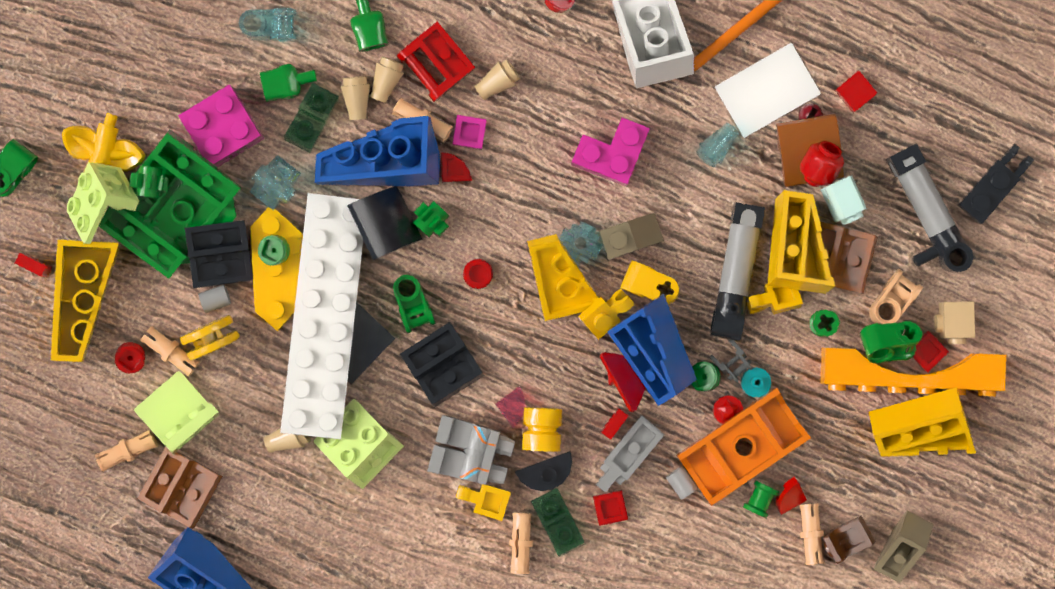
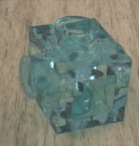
M277 155L267 166L262 165L253 175L252 179L256 182L250 193L274 210L281 202L287 204L294 196L296 189L293 186L301 173Z
M582 221L579 226L572 224L571 229L564 227L560 236L561 242L578 267L581 262L587 265L589 259L595 261L603 246L598 243L600 236L595 234L597 228ZM583 238L586 241L585 248H576L575 240Z

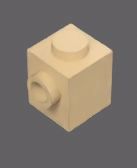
M974 302L939 303V314L934 317V328L936 333L939 332V338H948V344H966V338H975Z

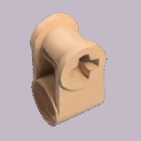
M897 269L869 309L871 320L874 323L881 324L895 323L907 307L917 298L923 286L920 284L915 285L902 275V270ZM882 304H886L891 308L892 315L888 320L882 319L879 315V307Z

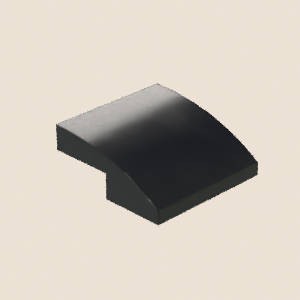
M397 186L382 190L347 205L373 260L422 240V236L417 226L413 223L414 220Z
M245 220L185 228L194 289L253 281Z
M357 302L347 380L350 385L368 369L395 339Z
M451 322L400 353L434 408L485 376Z

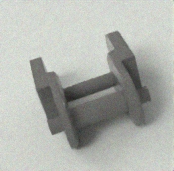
M730 339L728 340L729 343L736 350V356L725 365V363L720 364L713 355L709 356V358L724 375H730L728 377L730 381L734 379L738 382V375L747 368L749 370L753 369L750 366L752 361L750 359L746 361L747 356L734 340ZM740 359L743 364L732 372L729 367Z

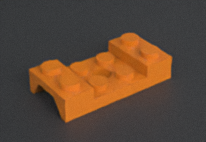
M773 388L767 394L751 403L749 407L702 439H698L676 454V456L712 506L811 439V437L787 406L779 390ZM741 438H747L752 443L751 452L744 456L739 455L735 449L737 441Z

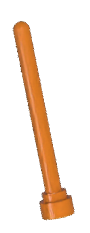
M782 0L762 1L694 57V71L700 69Z

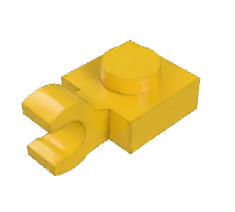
M765 284V293L748 297L749 302L746 304L749 314H755L771 307L772 313L775 315L800 308L803 305L799 290L767 286Z
M619 289L606 302L601 297L597 299L578 317L599 340L621 321L617 314L627 312L635 303L622 289Z
M481 484L480 491L459 485L456 498L475 503L473 513L502 521L511 492Z

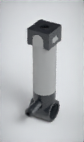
M917 143L885 159L894 177H898L933 245L914 255L912 258L914 264L919 267L939 257V264L943 270L950 273L966 271L973 263V251L965 244L924 165L926 160ZM954 249L960 251L963 257L961 264L958 266L953 265L949 259V255Z
M738 202L733 204L730 231L716 306L711 322L710 336L737 341L741 340L745 322V309L759 233L763 225L765 207Z

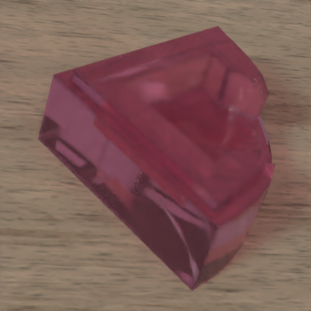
M519 386L495 404L512 428L519 423L524 413L525 399Z

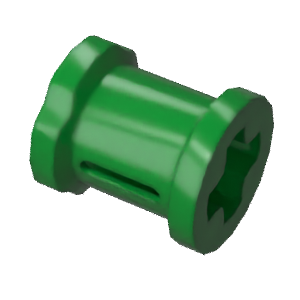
M828 310L816 311L809 319L811 331L817 336L823 337L836 333L840 324L836 313ZM821 315L823 318H830L831 322L827 325L829 330L818 328L817 324L821 322Z
M755 480V489L748 503H744L743 508L767 519V510L773 497L778 496L779 491Z

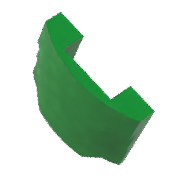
M169 129L141 165L163 169L162 176L169 178L167 192H160L159 199L138 197L139 203L135 211L128 209L115 210L109 207L98 226L168 279L180 264H190L185 228L233 222L237 216L233 197L241 188L171 129Z

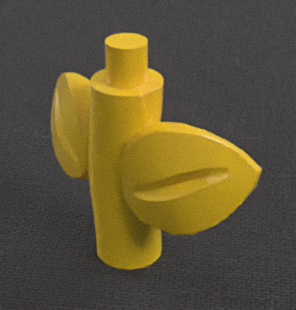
M106 113L104 123L98 124L96 132L86 126H70L63 129L62 132L65 148L76 159L120 167L123 172H128L139 166L146 156L144 151L134 142L127 139L116 140L119 129L115 128L118 116Z

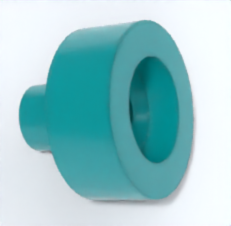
M754 367L752 370L748 369L741 377V388L751 397H762L771 388V377L762 368ZM756 380L759 381L758 385H755Z

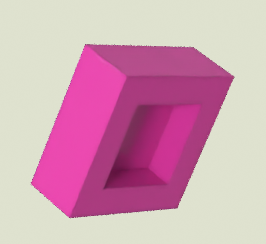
M457 115L453 145L482 150L487 119Z

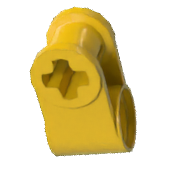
M631 260L620 286L621 289L637 296L654 300L661 295V292L657 290L659 285L665 286L666 283H670V288L674 293L665 297L667 303H673L679 296V287L673 278Z

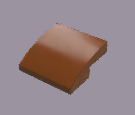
M836 114L776 124L778 149L781 155L785 187L807 184L799 166L811 144L829 141L841 149ZM842 168L837 178L844 177V168Z
M820 221L821 237L824 249H827L829 258L827 262L831 277L834 279L835 288L863 294L878 236Z
M165 446L137 499L158 512L167 514L183 525L194 529L223 476L178 451L173 455Z

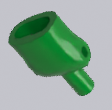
M356 0L359 14L352 17L350 22L359 52L388 46L389 42L382 12L371 11L368 0Z
M284 64L275 69L260 72L266 103L280 99L296 98L300 95L301 85L317 81L315 70L298 73L292 64Z

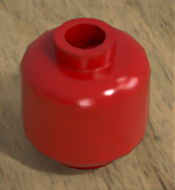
M821 141L820 143L810 145L799 167L804 175V180L814 187H819L820 185L829 186L835 182L845 161L842 151L837 145L829 141Z

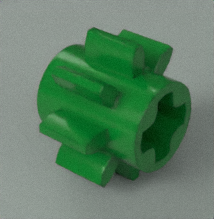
M140 166L139 173H131L129 187L137 189L136 196L159 199V193L167 192L169 178L162 176L163 169Z
M435 201L429 206L422 202L414 211L418 218L413 223L429 238L434 232L440 237L449 227L445 223L449 215Z

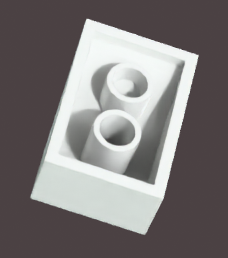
M612 0L628 66L636 89L694 74V54L675 0Z

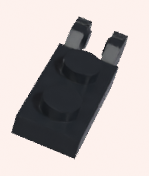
M1015 143L999 160H996L957 205L980 225L984 223L1020 180L1019 177L1034 161L1032 157L1027 156L1019 163L1014 172L1007 168L1005 165L1015 157L1020 148Z

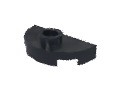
M571 451L514 472L520 482L530 489L538 491L553 490L563 484L570 474L572 467Z

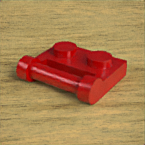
M438 21L396 55L401 63L405 62L427 88L430 92L428 96L433 102L439 100L447 91L475 69V66ZM420 48L446 79L440 85L414 55Z

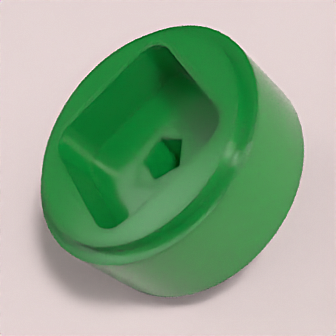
M279 235L264 237L258 246V255L267 265L282 264L288 259L290 254L287 240Z
M701 361L693 365L692 368L697 380L691 385L696 390L708 392L714 390L719 385L721 374L719 368L714 363Z

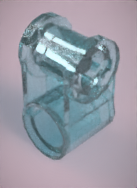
M291 8L247 10L239 18V27L244 36L250 40L296 41L294 16L297 15V10ZM250 18L261 20V27L256 32H249L245 28L246 22ZM283 19H284V31H282V20H283Z

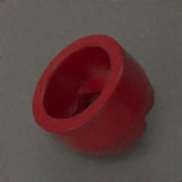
M806 104L800 109L798 120L807 119L812 108L817 110L814 117L823 116V112L816 104Z

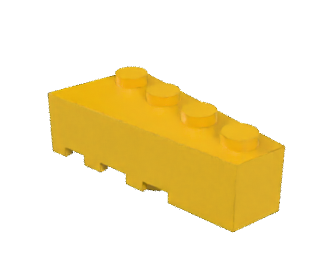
M57 239L51 361L84 362L120 248L119 243L91 241V244H84L83 241Z

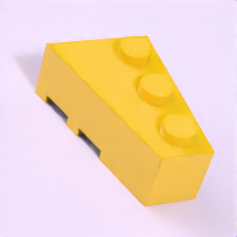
M957 387L869 411L873 436L881 457L918 456L919 451H937L938 455H947L948 450H966L967 454H976L970 427Z

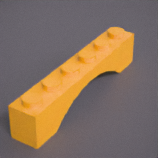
M822 348L820 384H828V390L846 391V385H858V391L876 392V386H888V392L906 393V387L918 388L919 394L936 393V388L952 389L957 387L959 395H966V390H978V396L996 397V391H1005L1006 355L969 354L960 362L944 370L929 374L908 375L896 373L871 363L856 349Z

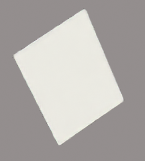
M792 43L715 86L716 91L744 138L821 94Z

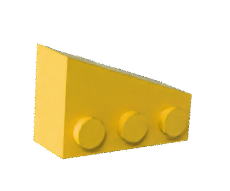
M783 190L775 199L767 286L822 294L828 293L835 287L827 259H829L827 249H824L821 237L822 229L813 194Z

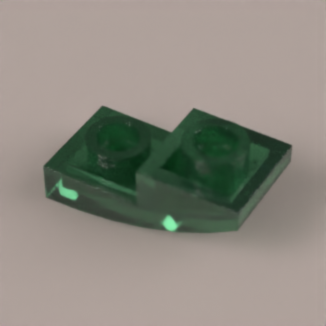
M312 83L298 108V113L284 135V140L311 153L333 112L339 96Z
M558 488L531 501L559 557L586 544Z

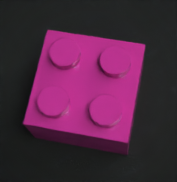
M230 84L178 115L201 155L216 167L223 165L265 139L239 95Z

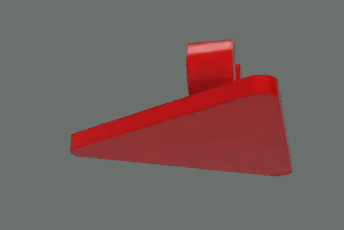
M609 352L601 353L600 359L608 371V385L612 386L615 384L630 412L636 411L645 392V386L623 355Z

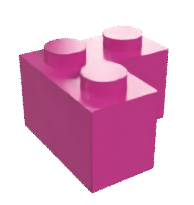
M621 118L611 145L582 134L571 165L626 187L650 128Z

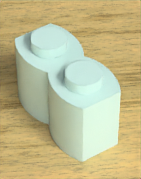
M852 175L820 190L834 222L841 220L842 225L864 217L862 211L867 209Z

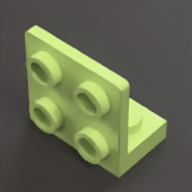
M88 162L85 171L79 176L77 189L67 203V213L84 244H91L107 206L115 210H136L139 199L133 188L129 187L130 183L120 167Z
M180 371L176 372L134 409L135 413L173 455L219 415L217 409L203 398Z
M355 399L351 400L344 408L341 439L316 437L314 439V443L342 474L362 489L404 447L397 438L386 431Z

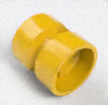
M524 407L523 424L528 427V430L523 432L522 450L560 452L561 434L557 432V428L562 426V409Z

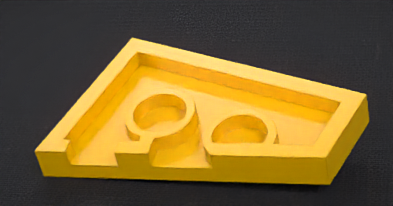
M557 234L527 241L545 321L581 313L599 299Z

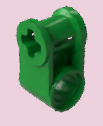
M15 139L9 141L0 152V178L6 183L3 188L0 187V197L11 195L38 161L37 155Z
M410 274L397 278L394 282L393 290L407 334L411 333L413 328L428 323L431 325L436 324L431 307L425 298L418 278ZM409 279L414 282L416 290L413 295L404 296L400 293L399 284L402 280ZM424 313L423 316L411 319L412 316Z
M910 321L888 324L875 323L863 328L860 332V337L869 362L878 364L886 361H906L914 356L916 351L915 345L922 338V330L917 324Z

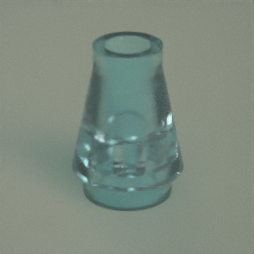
M725 123L719 130L699 144L700 148L696 152L697 155L711 167L722 164L739 132L731 124Z

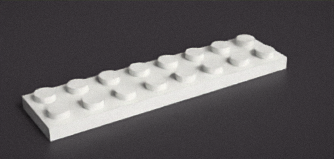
M308 193L280 433L341 439L363 238L347 205L360 199Z

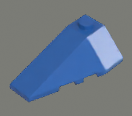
M429 116L400 118L391 122L392 125L379 131L374 129L367 132L365 137L353 142L346 141L316 154L315 183L321 185L423 186L439 184L440 153L431 118Z
M189 527L173 541L148 576V579L163 589H252L212 542L204 538L201 533Z

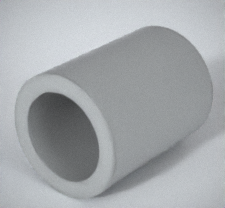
M225 285L198 294L205 313L231 304V299Z
M683 466L666 476V479L681 500L698 489Z

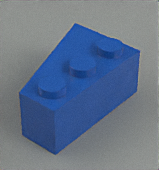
M664 293L608 331V334L658 406L673 398L697 380Z

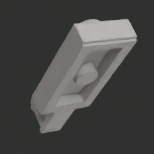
M641 415L603 461L604 463L600 469L605 473L595 485L606 493L615 481L619 485L625 480L627 481L665 434Z

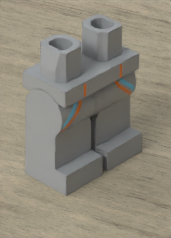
M442 415L435 442L463 448L464 451L435 444L427 471L487 485L488 482L504 484L508 468L495 465L493 461L496 453L511 457L515 441L501 435V431L448 415Z

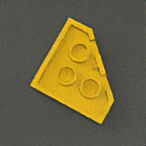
M270 205L250 227L255 312L276 331H279L293 316L295 310L303 233ZM279 235L287 240L290 254L284 263L272 266L265 264L260 259L258 246L264 237Z

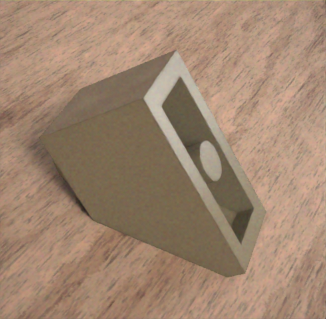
M654 213L598 232L608 261L664 241Z
M906 511L893 528L875 563L874 570L900 583L926 551L934 524Z

